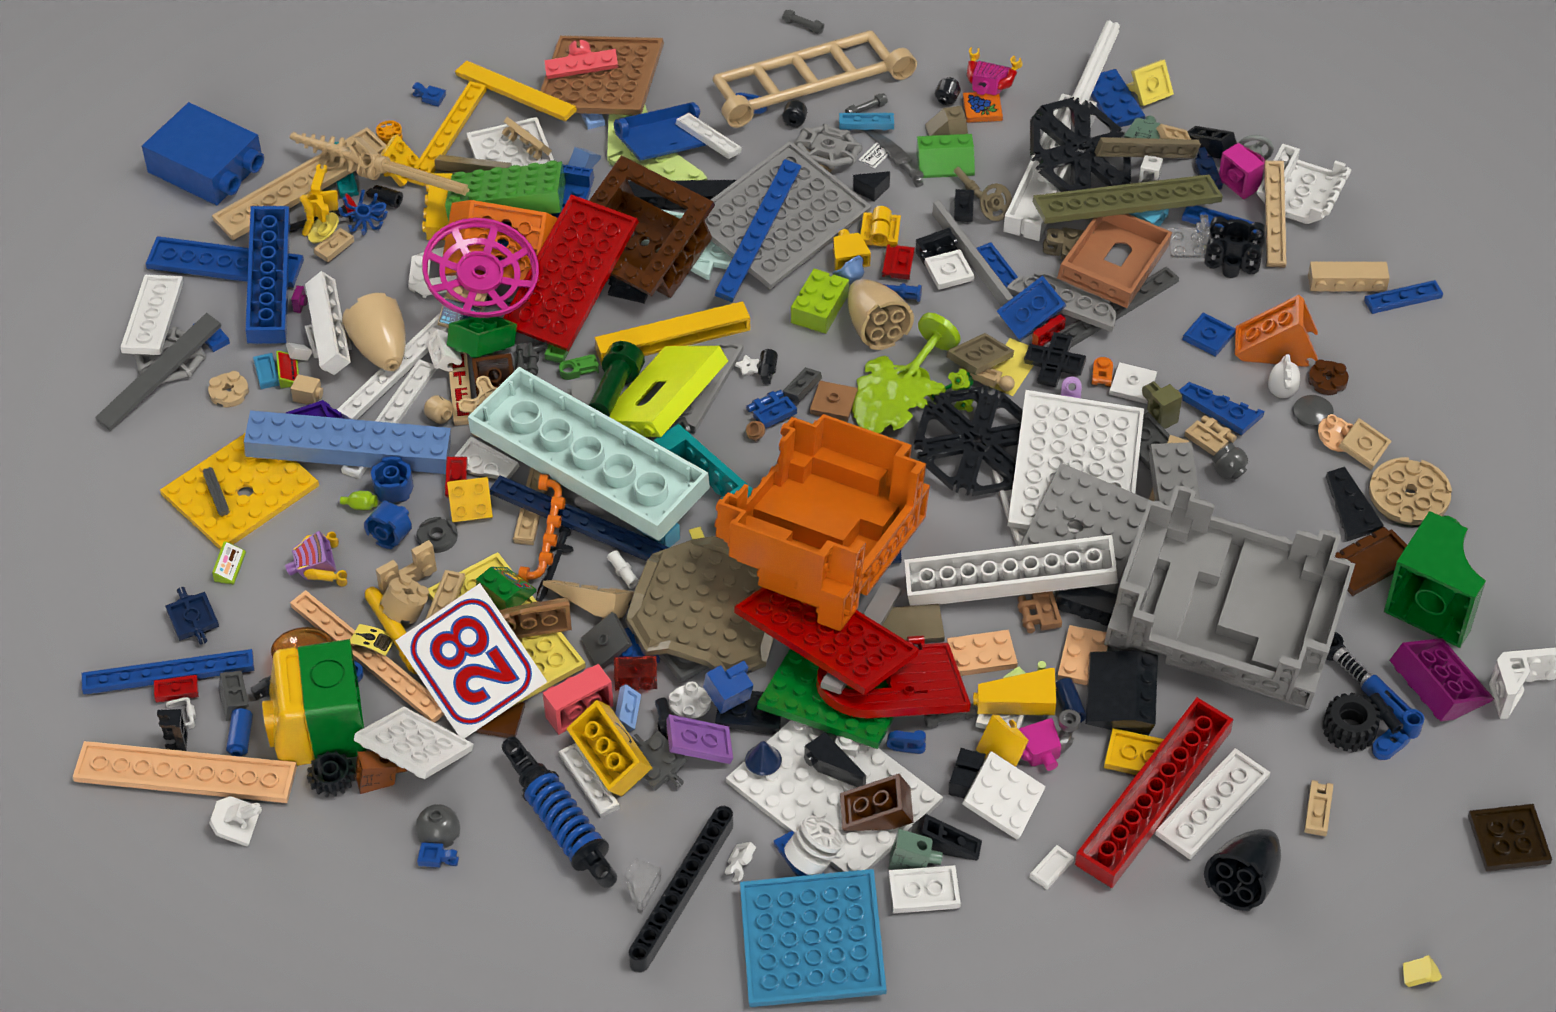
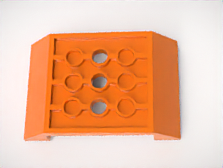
M467 200L452 203L448 224L469 218H486L501 223L508 221L512 228L527 239L537 256L558 218L546 212ZM479 227L459 230L463 240L471 238L487 239L490 231L488 228ZM497 232L495 242L505 239L508 242L506 248L512 254L522 249L514 239L504 233ZM452 233L446 236L443 255L452 245L456 244ZM469 245L467 247L470 252L483 251L485 245ZM492 248V255L497 258H507L502 252ZM460 249L454 252L448 260L458 264L459 260L463 257ZM527 255L518 260L520 280L525 279L531 268ZM512 264L503 268V277L514 279ZM445 267V276L456 275L455 270ZM482 270L475 271V273L478 275L485 274V272Z

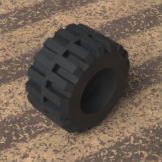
M1343 693L1341 697L1336 696L1333 701L1328 703L1323 721V730L1325 737H1328V741L1335 743L1334 747L1338 749L1342 747L1344 748L1343 751L1352 749V752H1357L1358 749L1362 751L1366 749V746L1372 745L1380 724V712L1377 711L1378 707L1376 704H1371L1372 700L1369 698L1365 699L1364 695L1361 694L1356 696L1355 693H1350V695ZM1343 720H1354L1360 725H1350Z

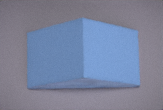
M574 147L568 165L592 169L601 159V155L587 149Z

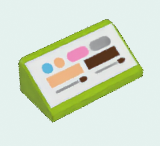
M224 541L212 572L214 582L234 585L246 551Z

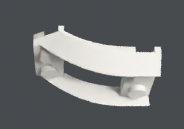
M444 247L433 249L432 253L443 257ZM423 252L412 256L408 289L414 293L416 291L423 295L422 298H426V296L432 295V293L429 291L422 273ZM430 259L428 261V275L430 271ZM456 275L446 276L447 282L457 279ZM440 277L430 279L432 285L442 283ZM445 290V291H440V292H437V293H446L447 290Z

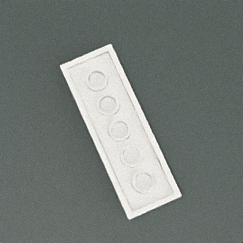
M144 275L121 344V353L161 355L183 286V276Z
M1235 748L1159 826L1155 835L1191 860L1270 777V772Z

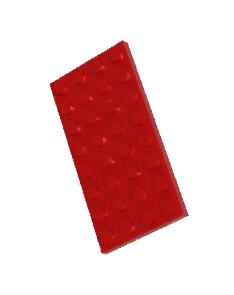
M571 194L537 255L539 274L532 295L518 309L505 314L503 319L516 323V332L569 352L638 225V219ZM532 267L524 280H532ZM520 287L510 306L519 302L529 288Z
M763 587L734 608L735 614L862 695L874 689L919 654V648L858 610L854 612L842 630L838 631L817 623V607Z

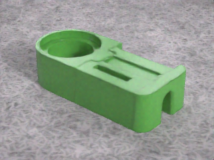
M594 354L566 360L559 365L560 376L565 380L580 378V375L595 371L599 373V364ZM565 368H572V369H573L572 372H568V373H567V372H564L563 370H564Z

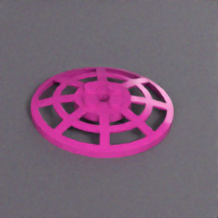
M486 218L462 219L444 226L429 240L422 259L424 281L433 296L452 311L475 318L498 317L518 309L532 295L539 274L536 253L527 239L509 225ZM472 227L490 229L487 239L471 238L463 240L459 230ZM497 232L504 233L514 239L522 249L512 254L505 246L495 242ZM452 233L456 244L452 245L444 253L443 257L432 253L437 243ZM485 245L483 251L470 252L467 246ZM492 248L499 250L507 258L499 261L497 257L491 254ZM460 249L463 257L459 260L458 264L448 260L454 252ZM526 255L532 267L531 281L520 280L518 260ZM429 259L440 264L439 276L441 284L432 285L428 275ZM512 264L514 279L503 277V268ZM445 267L455 270L457 279L447 282ZM482 270L485 272V274L478 275L475 273V271ZM500 284L511 286L501 297L495 291ZM462 286L469 291L467 298H464L452 288ZM517 287L529 288L525 296L516 304L509 307L504 302L512 296ZM447 290L455 299L465 303L463 309L446 301L437 292ZM477 293H488L492 299L491 301L484 302L474 301ZM497 305L501 309L493 312L471 311L472 306L486 307Z

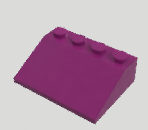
M1443 638L1402 642L1389 660L1395 670L1407 681L1408 686L1414 689L1420 696V700L1430 708L1433 715L1440 721L1457 719L1494 700V697Z

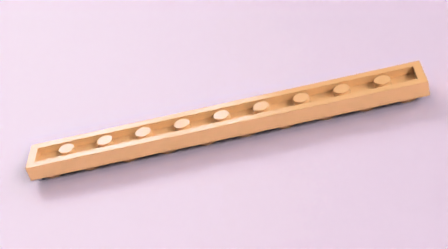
M306 590L290 602L292 609L331 641L351 639L355 632L353 628ZM351 644L354 660L421 715L434 723L444 716V713L430 692L391 659L370 648Z

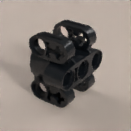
M1214 217L1210 224L1204 260L1205 265L1209 268H1218L1222 265V273L1228 278L1237 277L1241 268L1247 274H1256L1260 269L1266 232L1265 225L1259 222L1249 224L1240 219L1227 221L1224 217ZM1215 224H1221V225H1223L1224 227L1218 228V227H1216V226H1214V225H1215ZM1253 230H1260L1261 233L1257 234V233H1254V232H1252V231H1253ZM1212 255H1216L1215 260L1212 259ZM1250 261H1254L1253 266L1250 265Z

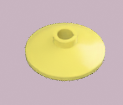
M329 212V215H326V222H321L318 218L308 234L309 241L320 243L333 234L339 222L338 215Z

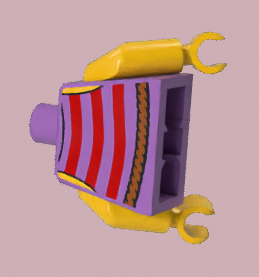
M318 531L313 535H307L301 543L292 549L294 561L285 565L288 574L291 576L299 573L306 580L331 582L336 580L338 586H346V571L340 570L337 574H334L337 570L331 548L339 545L336 533L331 531L325 536Z

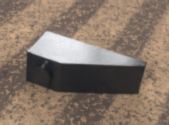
M1194 126L1187 131L1190 138L1199 140L1200 148L1205 147L1207 154L1213 158L1221 159L1222 152L1237 144L1235 134L1231 131Z
M826 732L805 745L804 759L809 766H813L819 773L855 787L866 785V774Z
M925 814L912 824V833L932 839L931 850L943 852L944 855L976 861L979 859L982 840L928 814Z

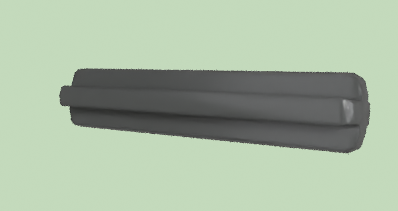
M213 468L204 469L203 476L220 516L228 515L230 512Z

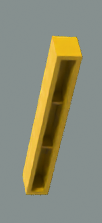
M741 301L595 337V349L601 365L609 346L618 341H626L636 345L644 356L659 353L665 346H688L750 331V316L744 302Z

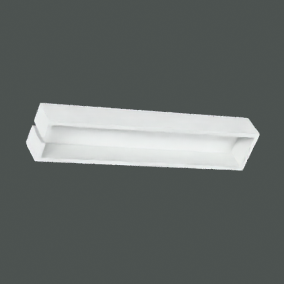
M1062 93L1059 101L1072 98V96ZM1088 100V103L1091 102L1097 107V102ZM1068 107L1054 110V116L1062 121ZM1095 115L1090 116V128L1095 120ZM1044 132L1040 140L1042 148L1049 149L1053 139ZM1031 160L1005 214L1003 232L1018 236L1023 234L1025 238L1040 241L1047 224H1044L1032 202L1033 195L1061 191L1051 183L1047 184L1045 181L1040 182L1038 180L1039 170H1036V167L1040 163ZM1071 164L1059 167L1056 172L1065 182L1071 173Z

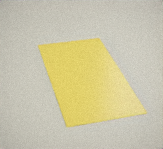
M1010 338L1005 345L1014 350L1013 357L991 368L1002 372L1001 377L1011 376L1015 382L1014 388L1010 391H1004L1000 388L999 384L992 388L1014 396L1033 365L1024 364V358L1029 345Z

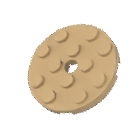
M1409 457L1395 458L1381 464L1374 471L1369 485V495L1377 510L1388 519L1407 525H1421L1429 511L1443 516L1451 501L1452 488L1446 475L1427 461L1409 460ZM1406 489L1414 490V491H1415V494H1414V493L1405 492V491H1406Z

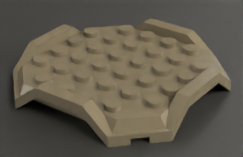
M714 536L692 539L653 553L647 560L626 617V624L632 634H635L639 640V646L645 656L668 653L708 666L711 670L721 665L725 672L727 669L745 661L749 667L748 671L751 670L753 672L766 667L774 641L773 637L734 613V608L737 604L762 587L758 586V569L729 557L728 543L724 542V539Z

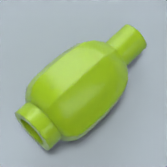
M354 491L348 497L341 496L340 504L349 505L350 508L355 510H371L373 507H377L378 497L370 491Z

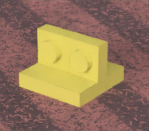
M1159 60L1131 71L1134 82L1126 85L1130 92L1137 94L1140 106H1145L1174 95L1165 60Z

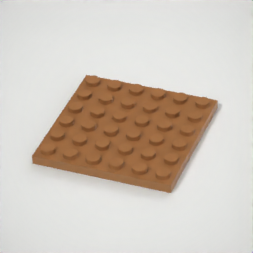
M560 35L552 59L567 57L569 55V45L573 41H576L577 48H580V40H585L590 44L591 52L616 49L618 68L547 79V76H545L541 92L576 106L577 111L575 113L642 114L663 49V38Z

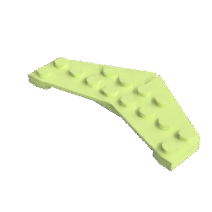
M644 105L642 113H647L646 105ZM609 114L607 161H609L610 165L614 166L622 155L670 180H707L706 175L677 153L639 161L619 139L614 130V121L616 119L634 115Z

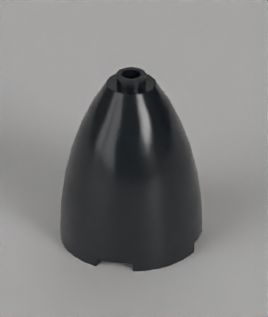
M1268 829L1248 831L1231 839L1215 852L1205 865L1204 878L1207 887H1211L1221 897L1220 902L1235 910L1250 911L1265 901L1272 890L1280 869L1281 846L1278 836ZM1242 882V884H1241V886L1238 888L1237 892L1234 891V890L1238 887V885Z

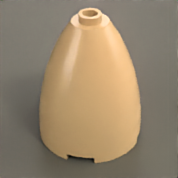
M859 279L851 284L848 292L849 314L857 334L869 348L883 350L895 346L894 342L898 341L904 334L908 335L913 326L914 314L901 296L889 287L872 280Z
M371 293L358 298V302L350 309H346L342 316V323L349 338L361 354L370 362L386 371L397 370L402 363L405 353L406 333L402 313L396 299L386 296L385 293Z

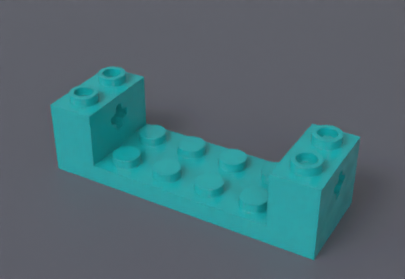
M680 424L666 431L662 437L654 439L656 444L708 472L709 485L722 498L728 492L735 494L744 484H747ZM749 485L748 497L751 495V492L753 490V488H751Z

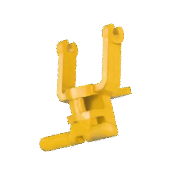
M321 164L316 166L311 191H309V194L301 195L299 198L304 206L307 220L302 230L303 236H308L315 216L321 222H326V215H329V211L338 210L337 190H321L325 174L327 173L326 165H323V169H321Z

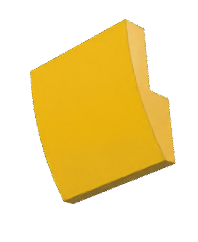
M992 715L976 750L986 754V757L992 751L1016 767L1029 740L1017 727L1010 728L999 715Z

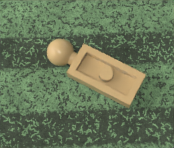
M992 368L977 375L970 373L973 380L981 382L985 386L994 387L996 384H999L1002 390L1010 391L1015 385L1014 379L1011 376L1001 377L1002 372Z

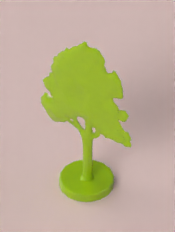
M928 312L922 315L918 321V329L928 342L911 363L907 365H893L889 357L880 356L869 360L865 364L864 372L872 373L857 378L858 392L852 407L853 417L856 418L859 427L876 433L883 432L884 428L889 425L893 426L894 431L902 428L913 417L907 411L909 408L916 406L921 409L924 408L925 404L927 405V400L924 399L925 396L930 394L935 396L945 388V385L921 377L919 367L934 347L948 351L960 343V334L949 320L936 313ZM909 369L903 377L897 375L898 372Z

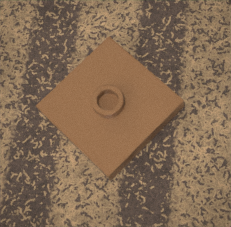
M819 381L810 407V414L819 416L824 414L839 420L848 421L858 388Z

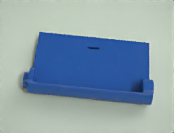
M694 102L620 118L614 121L616 135L639 161L706 146L705 143L676 125V119L687 113L699 119L700 108Z

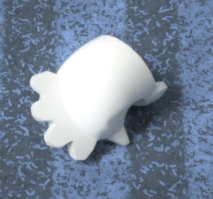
M1286 354L1281 362L1273 367L1268 378L1270 392L1279 398L1293 396L1298 391L1300 385L1299 368L1291 362L1289 354Z

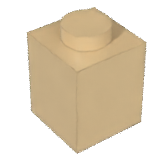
M298 374L291 387L293 402L309 405L321 399L323 388L321 387L320 379Z

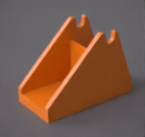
M1297 295L1237 325L1235 355L1245 362L1278 364L1286 354H1289L1291 362L1303 367L1309 366L1308 358L1317 361V354L1307 333L1313 332L1315 335H1318V330L1304 298Z

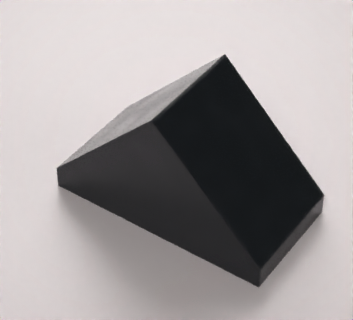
M890 171L853 175V191L874 202L890 187Z

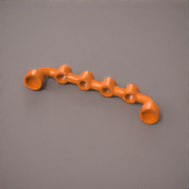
M540 474L538 489L548 491L549 487L554 490V495L551 499L550 514L547 517V528L543 536V546L539 554L538 568L530 572L529 567L520 566L518 576L526 582L540 578L544 574L547 565H552L554 555L550 553V548L557 545L558 536L554 534L555 528H560L562 520L561 516H558V511L565 508L566 500L562 497L560 484L550 479V475Z

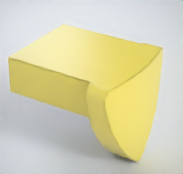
M1429 955L1403 963L1404 982L1408 987L1427 982L1433 983L1442 978L1437 965Z

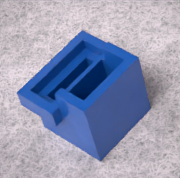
M745 661L727 669L726 672L720 665L706 673L703 688L720 714L749 700L754 685L747 675L749 667Z

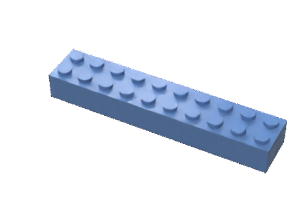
M250 410L244 439L245 457L372 468L373 465L376 466L382 462V458L395 456L402 458V461L407 464L409 463L411 471L446 474L447 457H449L451 445V428Z

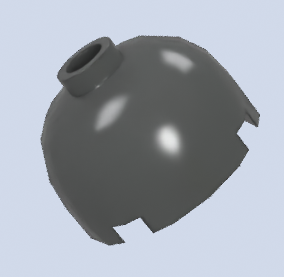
M434 804L428 806L419 814L416 821V834L420 843L443 844L444 848H447L454 843L453 841L457 836L459 837L460 822L456 813L450 807Z

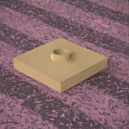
M1358 418L1338 447L1372 470L1391 443V440Z

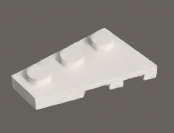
M470 437L454 456L467 457L468 474L497 479L499 475L510 479L520 467L517 461L473 437Z

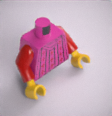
M970 47L969 57L971 61L968 62L967 78L972 84V90L976 91L979 95H984L985 93L997 95L1002 90L1012 86L1017 74L1016 70L1020 69L1023 63L1021 57L1016 62L1014 55L1010 59L1012 68L983 61L976 62L980 57V50L978 48L977 53L973 54L972 47Z

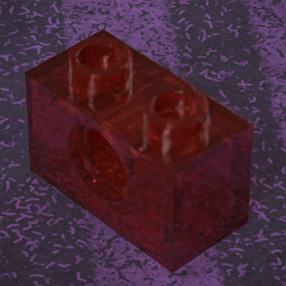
M657 656L614 657L615 690H620V687L625 684L634 690L647 691L658 689Z

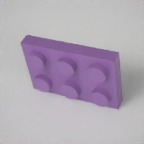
M669 714L666 724L669 751L671 753L726 764L732 762L733 753L729 726Z

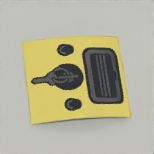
M363 624L358 625L350 639L351 644L370 648L384 656L387 655L393 644L386 631Z

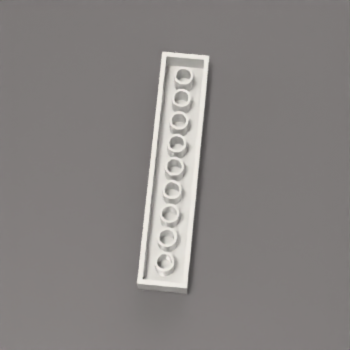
M1112 535L904 560L907 595L910 606L948 604L1118 583Z

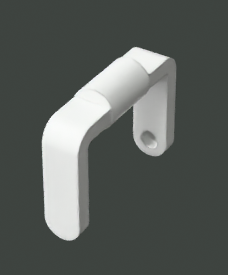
M188 697L166 702L167 708L187 705L186 713L190 722L185 723L186 728L189 730L195 727L194 705H191Z

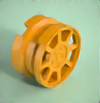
M383 121L376 127L377 137L386 145L395 135H398L403 140L401 125L396 121Z

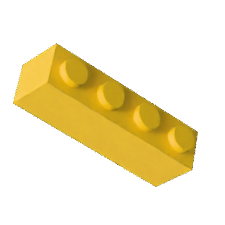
M431 173L447 179H451L452 173ZM426 184V192L428 194H425V206L427 208H424L423 211L426 221L422 222V231L426 232L427 240H430L436 232L448 225L445 208L448 190Z

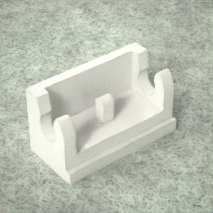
M436 329L426 341L434 368H440L449 372L453 371V368L447 365L449 363L460 365L463 362L461 354L447 345L448 333Z

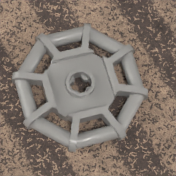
M827 124L801 129L800 136L794 142L798 148L818 164L827 166L829 169L847 164L853 165L856 162L857 155L862 151V145L852 137L849 130L843 131L829 127Z
M178 327L169 329L166 336L168 340L164 342L161 355L185 331L178 329ZM202 346L161 384L166 385L167 382L191 378L192 373L200 363L206 360V354L203 352ZM133 354L137 362L138 374L141 375L161 355ZM144 357H149L150 361L145 364ZM189 359H194L188 367L185 365Z

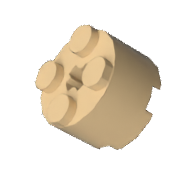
M402 574L399 578H394L390 581L380 601V604L384 607L383 613L396 622L400 623L401 620L412 624L418 620L428 600L429 590L427 587L413 581L410 576Z

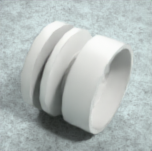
M811 815L804 819L797 829V833L793 834L784 849L788 860L797 869L808 875L822 874L831 860L844 845V840L839 830L833 824L821 817Z

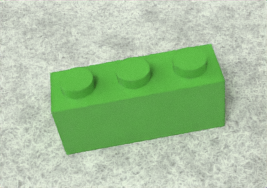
M972 134L917 136L916 154L918 169L924 174L922 178L956 177L954 169L960 167L967 176H975Z

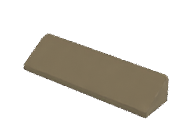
M439 155L434 161L436 170L465 173L478 169L486 171L495 167L503 169L512 166V163L448 155Z

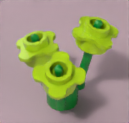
M960 369L956 373L951 372L948 378L952 383L945 386L940 393H945L951 388L954 391L969 389L973 385L974 380L965 369ZM933 394L928 395V397H929L932 401H934V395H933ZM974 400L957 401L954 407L957 410L971 412L974 409L972 406Z

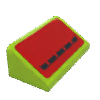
M276 351L280 388L292 387L299 374L298 360L290 359L287 352Z

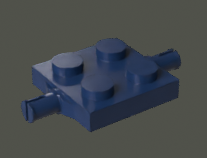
M179 587L177 593L180 599L165 605L168 616L179 641L196 636L199 644L203 645L202 639L204 644L207 643L204 632L219 627L218 620L205 592L188 595L185 587H181L182 592Z

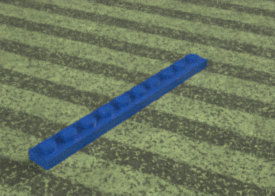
M784 159L715 291L716 297L731 303L734 301L801 170V165Z

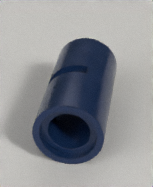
M1064 678L1055 683L1056 697L1062 712L1074 710L1079 713L1081 722L1086 719V712L1073 680Z

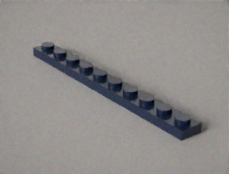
M499 475L490 488V494L544 518H547L550 514L552 497L501 475ZM565 503L564 510L559 509L558 516L562 518L561 525L644 561H647L653 553L669 548Z

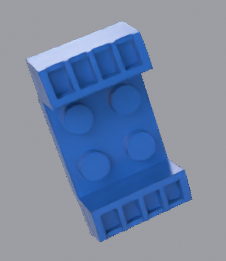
M563 165L566 183L562 210L571 194L588 200L594 181L593 169ZM552 213L551 215L558 218L560 213Z

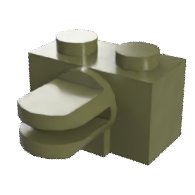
M1155 381L1143 386L1142 394L1148 401L1147 410L1164 429L1178 423L1182 402L1180 391L1171 384L1160 388Z

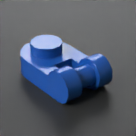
M1388 728L1384 734L1374 741L1372 753L1380 760H1388L1410 742L1411 738L1400 731L1392 734ZM1395 738L1397 742L1394 743L1391 741V739Z
M896 730L888 734L886 744L894 751L921 754L926 750V734L921 730H917L914 733Z

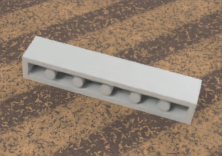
M320 271L305 284L306 295L308 297L319 366L322 370L335 375L351 363L345 329L342 323V313L335 279Z

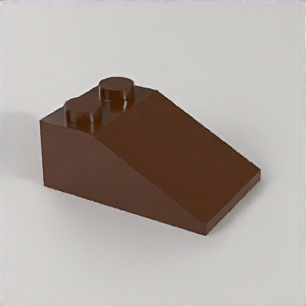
M511 353L472 358L475 386L478 377L487 376L491 384L498 388L514 372ZM476 386V394H477V397H478V395H479V389H478V387Z
M900 774L840 793L842 829L844 831L890 830L914 823L911 788Z

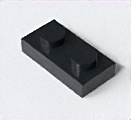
M955 189V221L973 222L974 190Z

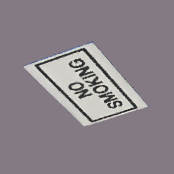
M876 142L859 161L876 168L889 154Z

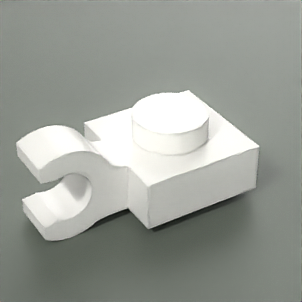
M751 842L736 844L727 861L730 865L726 868L725 874L729 875L734 872L735 876L732 880L734 882L742 880L744 875L742 867L752 860L756 846Z

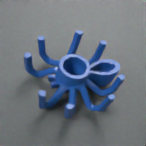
M364 189L361 190L357 207L348 204L346 196L343 197L345 206L355 211L345 214L341 207L338 208L341 216L348 217L352 215L353 221L356 222L353 229L352 225H348L350 233L356 231L360 223H363V229H361L363 236L367 233L366 221H368L372 229L379 230L383 225L382 220L388 214V211H385L386 204L384 202L376 203L377 193L374 194L373 201L369 205L362 204L365 195ZM370 218L380 222L378 227L373 225Z

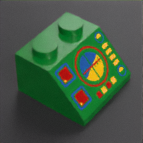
M490 567L476 578V585L479 583L482 585L499 611L519 606L537 592L536 588L508 567Z

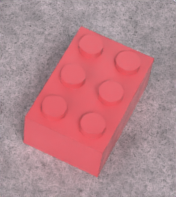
M599 664L586 668L580 674L569 677L564 682L552 686L543 692L545 717L557 734L560 735L567 731L566 728L596 700L610 707L614 706L612 681Z

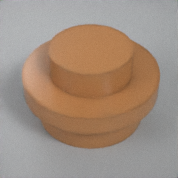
M760 421L750 422L746 427L748 438L753 441L761 439L765 434L764 424Z

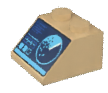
M462 286L452 288L457 294L467 298L469 291ZM446 292L444 299L463 309L465 303L460 302ZM477 293L474 301H487L488 293ZM442 305L438 325L449 328V323L466 319L470 316L454 312ZM472 306L471 311L484 312L485 307Z

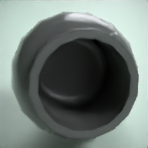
M1233 443L1228 444L1212 457L1215 463V470L1225 479L1233 477L1235 480L1247 471L1248 457L1241 448L1235 447Z

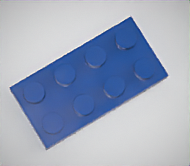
M1112 69L1101 72L1091 94L1094 102H1097L1099 110L1119 127L1131 125L1136 118L1145 119L1144 112L1118 71Z

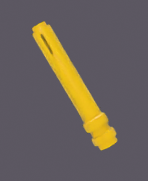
M375 587L367 588L365 590L366 601L397 647L399 656L407 669L417 674L395 641L406 634V630L401 623L390 619L383 613L384 607L380 604L383 595L380 590Z

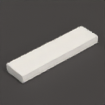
M687 113L676 119L677 126L727 159L741 153L742 147L692 114Z
M576 743L558 751L559 757L600 818L620 809L619 803L605 787Z

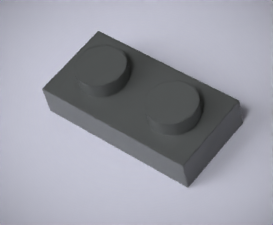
M805 367L782 391L784 397L788 396L789 399L800 402L822 379L821 372Z

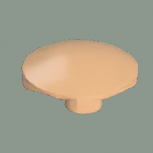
M1330 414L1318 425L1319 438L1330 450L1345 452L1338 446L1353 424Z

